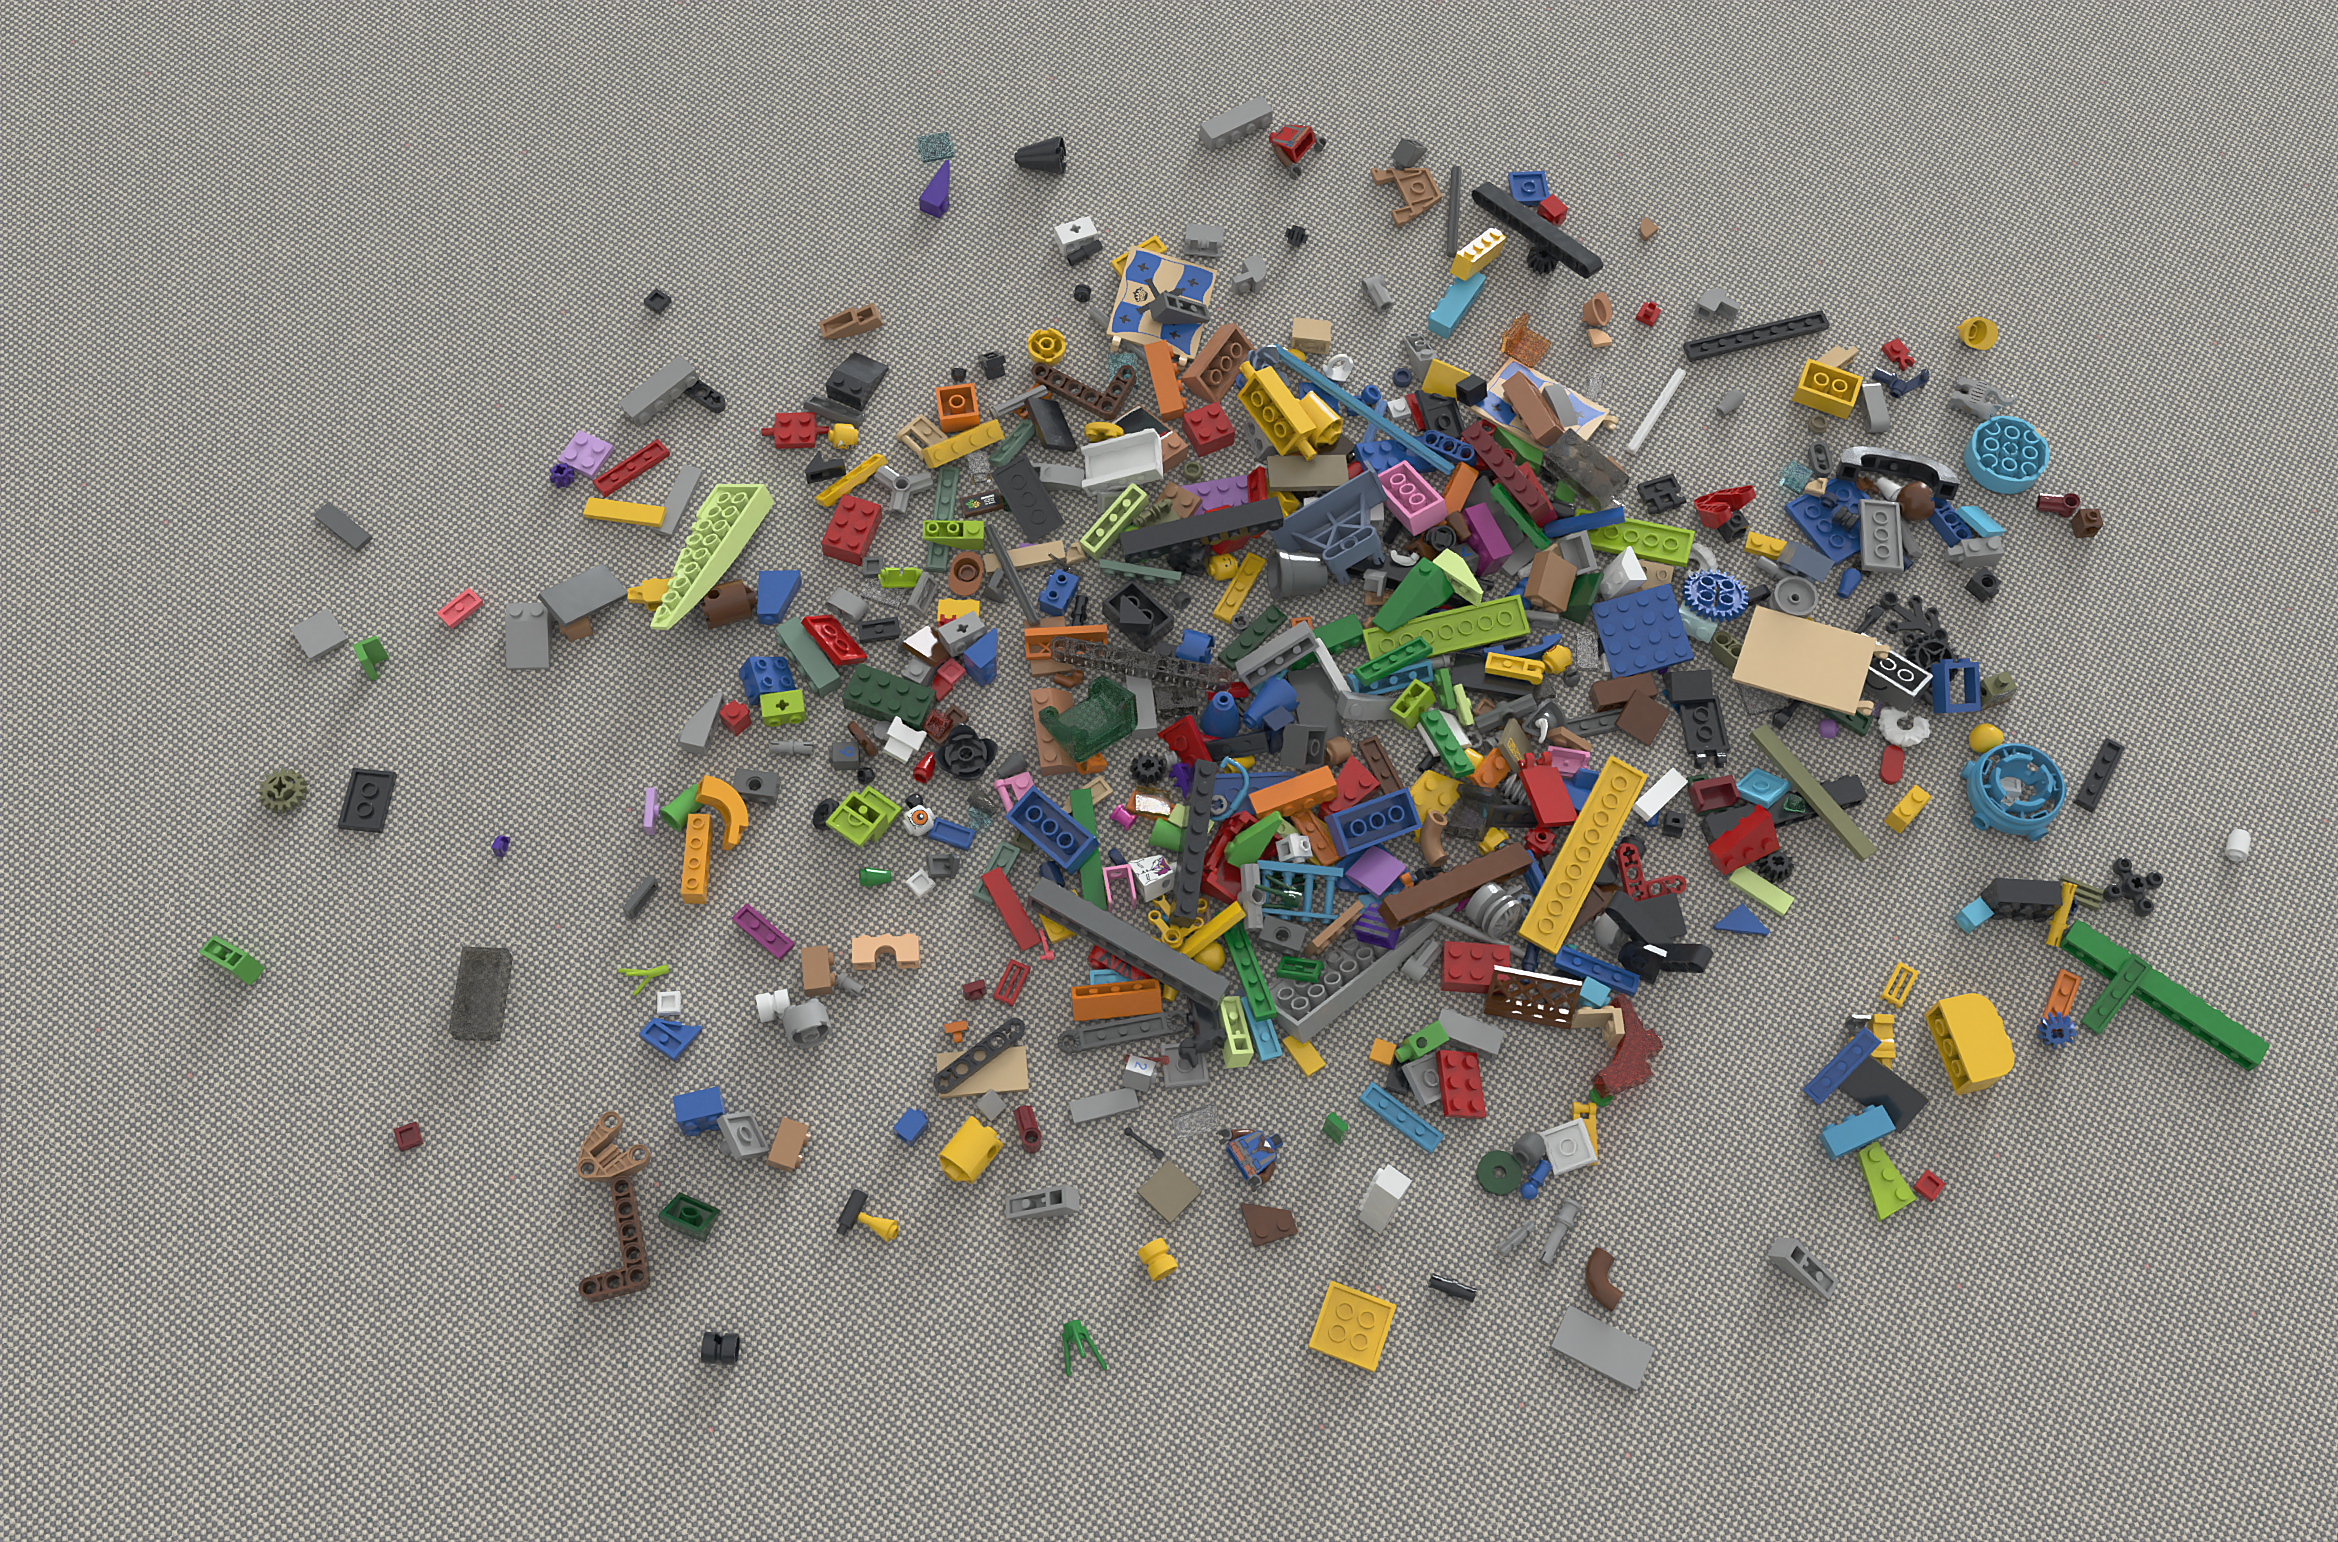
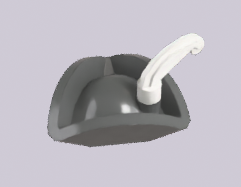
M1546 699L1538 706L1537 710L1529 715L1522 728L1525 732L1539 737V743H1542L1544 740L1554 743L1546 738L1548 730L1561 726L1568 729L1562 708L1554 700Z

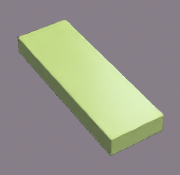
M1745 866L1736 869L1727 881L1781 917L1784 916L1795 899Z

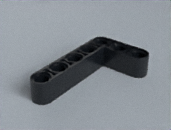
M1614 890L1604 908L1605 913L1632 941L1645 942L1667 951L1661 970L1679 973L1705 972L1714 954L1713 951L1703 944L1673 943L1627 893Z

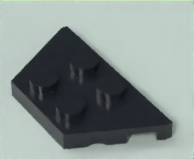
M1423 390L1415 391L1414 394L1426 430H1435L1460 441L1462 438L1461 433L1466 429L1456 398L1443 397L1436 393L1429 394L1423 392ZM1431 440V444H1434L1436 440ZM1448 447L1446 451H1451L1454 447Z

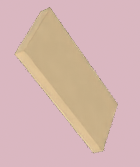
M1009 1047L947 1094L939 1093V1099L985 1095L990 1089L994 1090L996 1094L1029 1091L1026 1047ZM979 1050L974 1053L973 1057L977 1061H982L986 1058V1053ZM967 1051L936 1054L938 1073ZM959 1064L955 1070L958 1074H965L968 1071V1066ZM952 1071L949 1072L951 1076L950 1078H948L947 1080L940 1079L939 1086L944 1085L945 1087H947L948 1080L952 1077L954 1078V1081L957 1080L953 1076Z

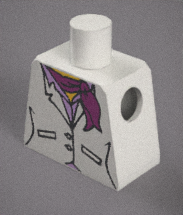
M1162 855L1128 862L1131 866L1134 885L1146 902L1173 889L1177 862L1168 864Z

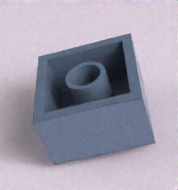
M1791 540L1787 541L1776 560L1782 564L1781 568L1790 573L1798 574L1799 577L1805 578L1813 584L1816 581L1823 583L1835 561L1806 545Z

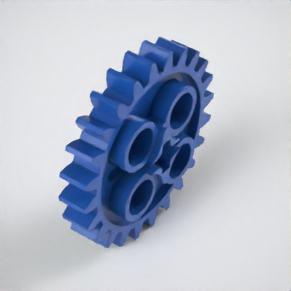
M1702 569L1699 574L1694 572L1693 576L1689 575L1688 579L1685 580L1682 594H1684L1682 600H1686L1685 606H1691L1690 611L1696 610V616L1702 614L1704 615V620L1710 617L1712 622L1718 619L1720 623L1723 622L1724 618L1730 622L1731 618L1736 620L1738 615L1742 616L1748 605L1749 597H1747L1748 591H1744L1746 586L1739 585L1741 580L1734 581V575L1728 577L1726 571L1720 574L1718 569L1715 573L1711 569H1708L1707 573Z

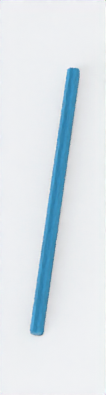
M1276 343L1273 344L1277 347L1279 360L1446 475L1450 476L1454 472L1455 466L1287 350Z

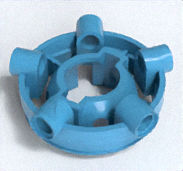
M2007 743L1996 746L1984 753L1976 763L1968 760L1960 774L1961 777L1967 779V795L1971 806L1976 812L1971 817V821L1977 829L1985 831L1991 826L2001 832L2012 835H2028L2031 842L2037 841L2049 833L2045 827L2059 813L2067 793L2063 776L2053 760L2040 750L2025 744ZM1998 755L2000 761L1990 772L1989 779L1983 785L1982 779L1986 776L1993 762L1988 758ZM2031 762L2038 767V770L2031 771L2027 765ZM2005 777L2017 778L2026 786H2034L2036 794L2031 796L2028 802L2016 799L2011 806H2008L2001 801L2007 792L2002 787L2000 779ZM2046 800H2054V807L2051 813L2043 810L2024 819V814L2039 810ZM2005 811L2008 813L2016 814V817L2005 813Z

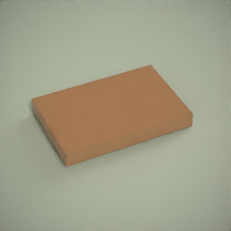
M1064 616L1040 619V624L1034 627L1030 626L1028 620L1024 621V629L1066 627ZM1053 644L1049 649L1053 652H1060L1063 647L1059 644ZM1038 645L1029 646L1030 653H1039L1042 650ZM1071 658L1029 660L1032 678L1051 676L1056 673H1073Z

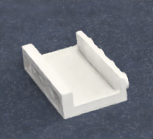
M1153 428L1117 438H1109L1098 443H1090L1081 447V452L1085 456L1086 480H1082V488L1089 497L1096 496L1100 492L1124 489L1131 483L1139 485L1163 479L1161 438Z

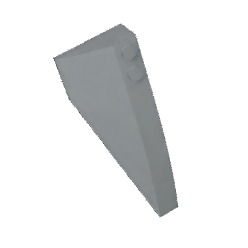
M1458 903L1437 912L1449 916L1458 906ZM1421 918L1403 926L1394 950L1361 942L1354 937L1342 943L1341 948L1337 950L1330 949L1324 952V956L1316 960L1323 961L1324 968L1321 969V976H1318V983L1284 978L1276 979L1267 986L1278 1012L1277 1017L1274 1019L1289 1035L1304 1044L1385 979L1441 923L1431 918L1429 920Z

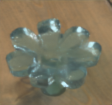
M969 806L968 815L973 819L969 824L970 828L976 830L980 824L989 826L993 822L986 813L981 812L980 814L978 810Z

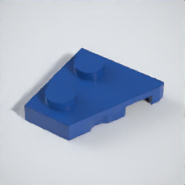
M653 1018L639 1033V1038L675 1062L702 1032V1027L700 1025H695V1027L682 1025V1022H668L664 1019Z

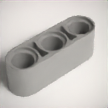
M1880 383L1861 384L1857 398L1866 432H1888L1890 429V418Z

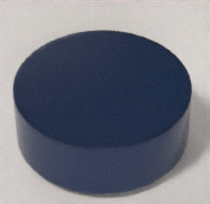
M1405 368L1395 370L1392 378L1393 383L1400 388L1408 387L1412 381V373Z
M1115 847L1108 851L1109 858L1116 866L1127 864L1125 858Z

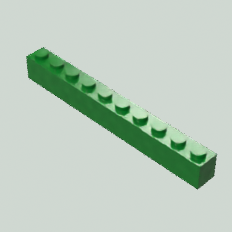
M2078 919L2069 926L2059 946L2110 981L2131 956L2125 948L2114 944L2108 937L2099 934L2091 929L2088 924ZM2153 968L2150 969L2131 994L2248 1072L2261 1063L2270 1047L2260 1036L2252 1034L2240 1023L2232 1021L2223 1012L2209 1006L2203 999L2194 996L2186 991L2183 986L2174 983L2166 975Z

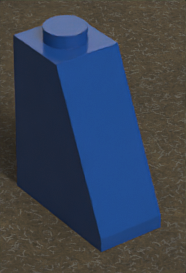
M800 570L759 571L757 615L760 624L773 625L774 623H781L802 585Z

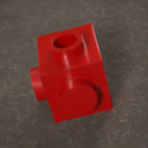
M1552 194L1539 203L1537 214L1554 226L1561 225L1566 220L1568 207Z
M735 699L731 703L725 704L719 712L722 724L736 737L752 724L749 708L743 703L739 704Z

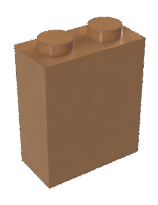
M1550 550L1535 553L1523 597L1530 600L1531 604L1543 608L1545 612H1565L1577 567Z

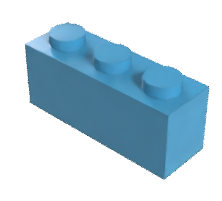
M1874 1105L1868 1106L1862 1110L1863 1114L1855 1117L1854 1114L1843 1118V1123L1837 1126L1832 1123L1822 1128L1823 1132L1820 1134L1819 1139L1831 1161L1879 1140L1896 1129L1883 1105L1876 1108Z

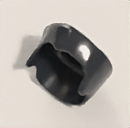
M1607 855L1593 882L1596 886L1610 885L1617 880L1618 867L1612 857Z

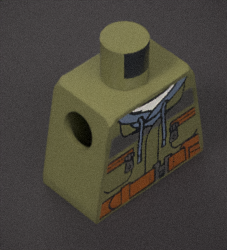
M2005 671L1980 681L1981 711L2009 702L2012 699L2017 686L2009 672Z

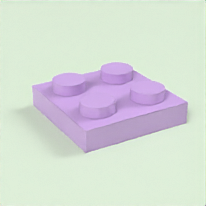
M578 430L557 460L559 464L567 463L568 468H573L574 471L594 479L614 451V447L603 440Z

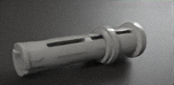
M1569 1198L1564 1199L1563 1208L1559 1215H1556L1554 1218V1228L1537 1258V1261L1543 1265L1546 1264V1266L1550 1267L1567 1231L1574 1227L1573 1222L1578 1212H1581L1583 1209L1579 1203Z

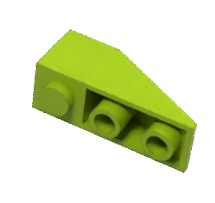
M923 520V540L963 550H984V521Z

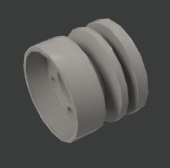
M1489 882L1472 896L1467 904L1465 914L1468 919L1477 926H1482V930L1496 940L1505 937L1514 929L1522 917L1524 908L1520 902L1511 895H1507V892L1495 882Z

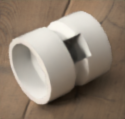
M787 988L774 991L773 995L769 993L756 995L761 1023L773 1021L776 1016L782 1019L785 1014V1008L791 1006Z

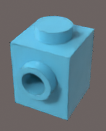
M1587 976L1582 984L1577 1003L1582 1007H1592V1009L1605 1007L1611 999L1607 996L1611 989Z

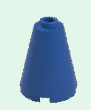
M1276 675L1270 676L1243 715V722L1248 729H1260L1262 717L1280 706H1283L1290 712L1298 708L1300 701L1296 702L1295 699L1298 695L1286 680L1282 678L1279 681L1275 679Z
M1227 692L1217 693L1202 712L1200 727L1205 735L1226 738L1238 734L1241 727V718L1231 694Z

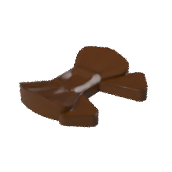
M1858 476L1855 485L1859 490L1865 491L1867 489L1875 495L1879 493L1872 480L1866 476L1862 480Z

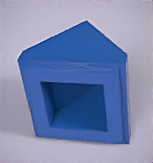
M1579 768L1571 777V781L1575 787L1592 790L1599 772Z

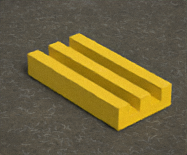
M1899 961L1879 998L1888 1000L1887 1003H1893L1899 1009L1919 972ZM1902 968L1904 971L1900 976L1892 994L1889 995L1888 992L1892 987L1900 969ZM1909 972L1912 975L1898 1000L1895 997Z

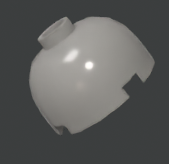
M1606 913L1595 919L1593 927L1595 928L1594 935L1597 943L1612 954L1618 953L1619 950L1616 949L1621 943L1623 946L1629 937Z

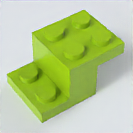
M868 785L860 795L852 790L828 818L826 825L861 849L868 839L876 843L901 814L902 808Z

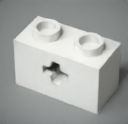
M1088 216L1054 227V239L1064 256L1080 249V246H1086L1098 240V232Z

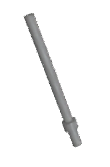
M1435 912L1423 917L1427 920L1431 918L1488 944L1510 945V954L1520 958L1525 956V950L1500 939L1494 940L1488 934L1441 913Z

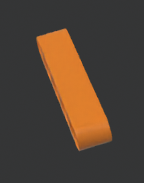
M1462 461L1455 467L1441 495L1445 501L1448 515L1456 510L1460 513L1479 473ZM1443 520L1434 526H1444L1446 521ZM1423 531L1422 536L1420 538L1421 541H1423V535L1425 531Z

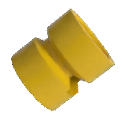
M1163 1238L1153 1240L1137 1251L1142 1264L1149 1265L1147 1271L1152 1282L1163 1279L1179 1267L1174 1257L1167 1255L1169 1248Z

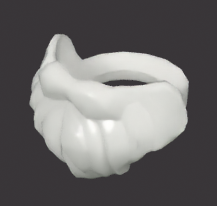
M1338 354L1329 360L1327 366L1323 364V372L1332 381L1345 382L1354 364L1347 355ZM1345 360L1343 365L1332 368L1335 362Z

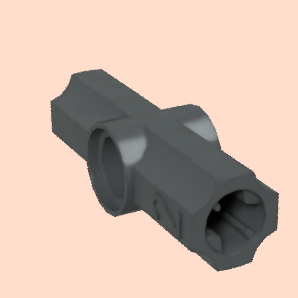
M1530 693L1510 703L1501 701L1495 705L1493 710L1479 715L1473 720L1479 734L1482 735L1500 726L1506 727L1509 719L1515 718L1518 720L1531 714L1538 707Z

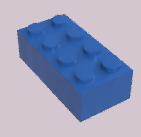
M1034 785L1005 815V818L1013 827L1071 876L1100 845L1095 836Z
M1408 787L1324 817L1338 857L1354 853L1422 827Z

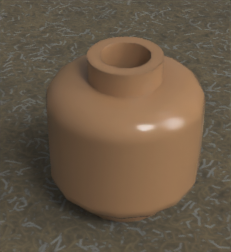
M1336 736L1326 741L1325 763L1337 766L1348 761L1352 754V745L1342 736Z

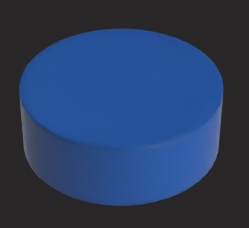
M1367 385L1361 392L1363 399L1371 405L1376 404L1381 399L1380 391L1373 385Z

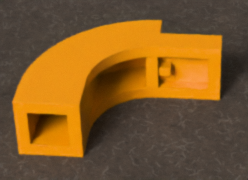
M704 775L698 782L695 802L709 805L721 814L725 824L721 849L730 851L735 845L739 844L741 833L748 827L746 806L741 796L729 784L718 778Z

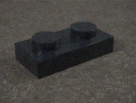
M898 616L857 622L860 644L899 639L901 635Z

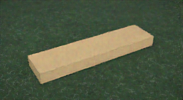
M1062 540L1007 550L1016 570L1066 561ZM995 553L983 555L987 576L992 575L997 568L1003 570Z

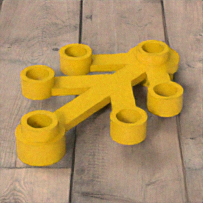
M1164 894L1158 896L1162 899L1161 901H1156L1155 898L1152 899V904L1160 907L1169 918L1171 906L1165 900ZM1199 899L1198 905L1202 904L1204 907H1197V913L1202 914L1207 911V901ZM1152 910L1148 914V922L1151 925L1157 926L1162 933L1161 941L1166 943L1171 949L1180 947L1183 943V937L1193 931H1198L1204 926L1203 919L1196 917L1194 923H1200V926H1195L1193 923L1190 928L1182 927L1179 929V926L1170 925L1169 928L1161 919L1159 911ZM1152 916H1157L1158 919H1155V920H1154V919H1152L1151 917H1152ZM1170 938H1175L1176 940H1175V941H1170V940H1168V939H1170Z

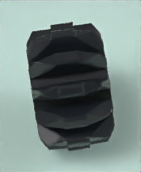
M1537 245L1532 247L1527 255L1528 268H1533V273L1538 271L1540 276L1543 272L1548 275L1551 271H1554L1559 262Z
M1148 751L1146 756L1139 753L1138 759L1133 758V765L1130 766L1132 780H1137L1138 786L1145 783V787L1148 788L1149 783L1156 786L1157 781L1163 780L1166 768L1163 766V759L1158 760L1157 753L1154 756H1150Z
M1780 849L1765 855L1757 861L1756 866L1760 867L1758 874H1764V879L1770 878L1772 883H1775L1777 880L1780 883L1784 882L1786 878L1791 876L1794 869V864L1791 863L1793 857H1787V850L1780 852Z

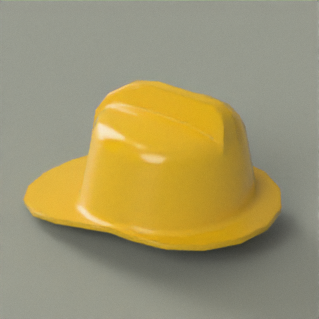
M1975 316L1966 319L1960 326H1956V329L1959 330L1960 340L1975 349L1988 350L1996 343L1998 338L1996 324L1982 317Z

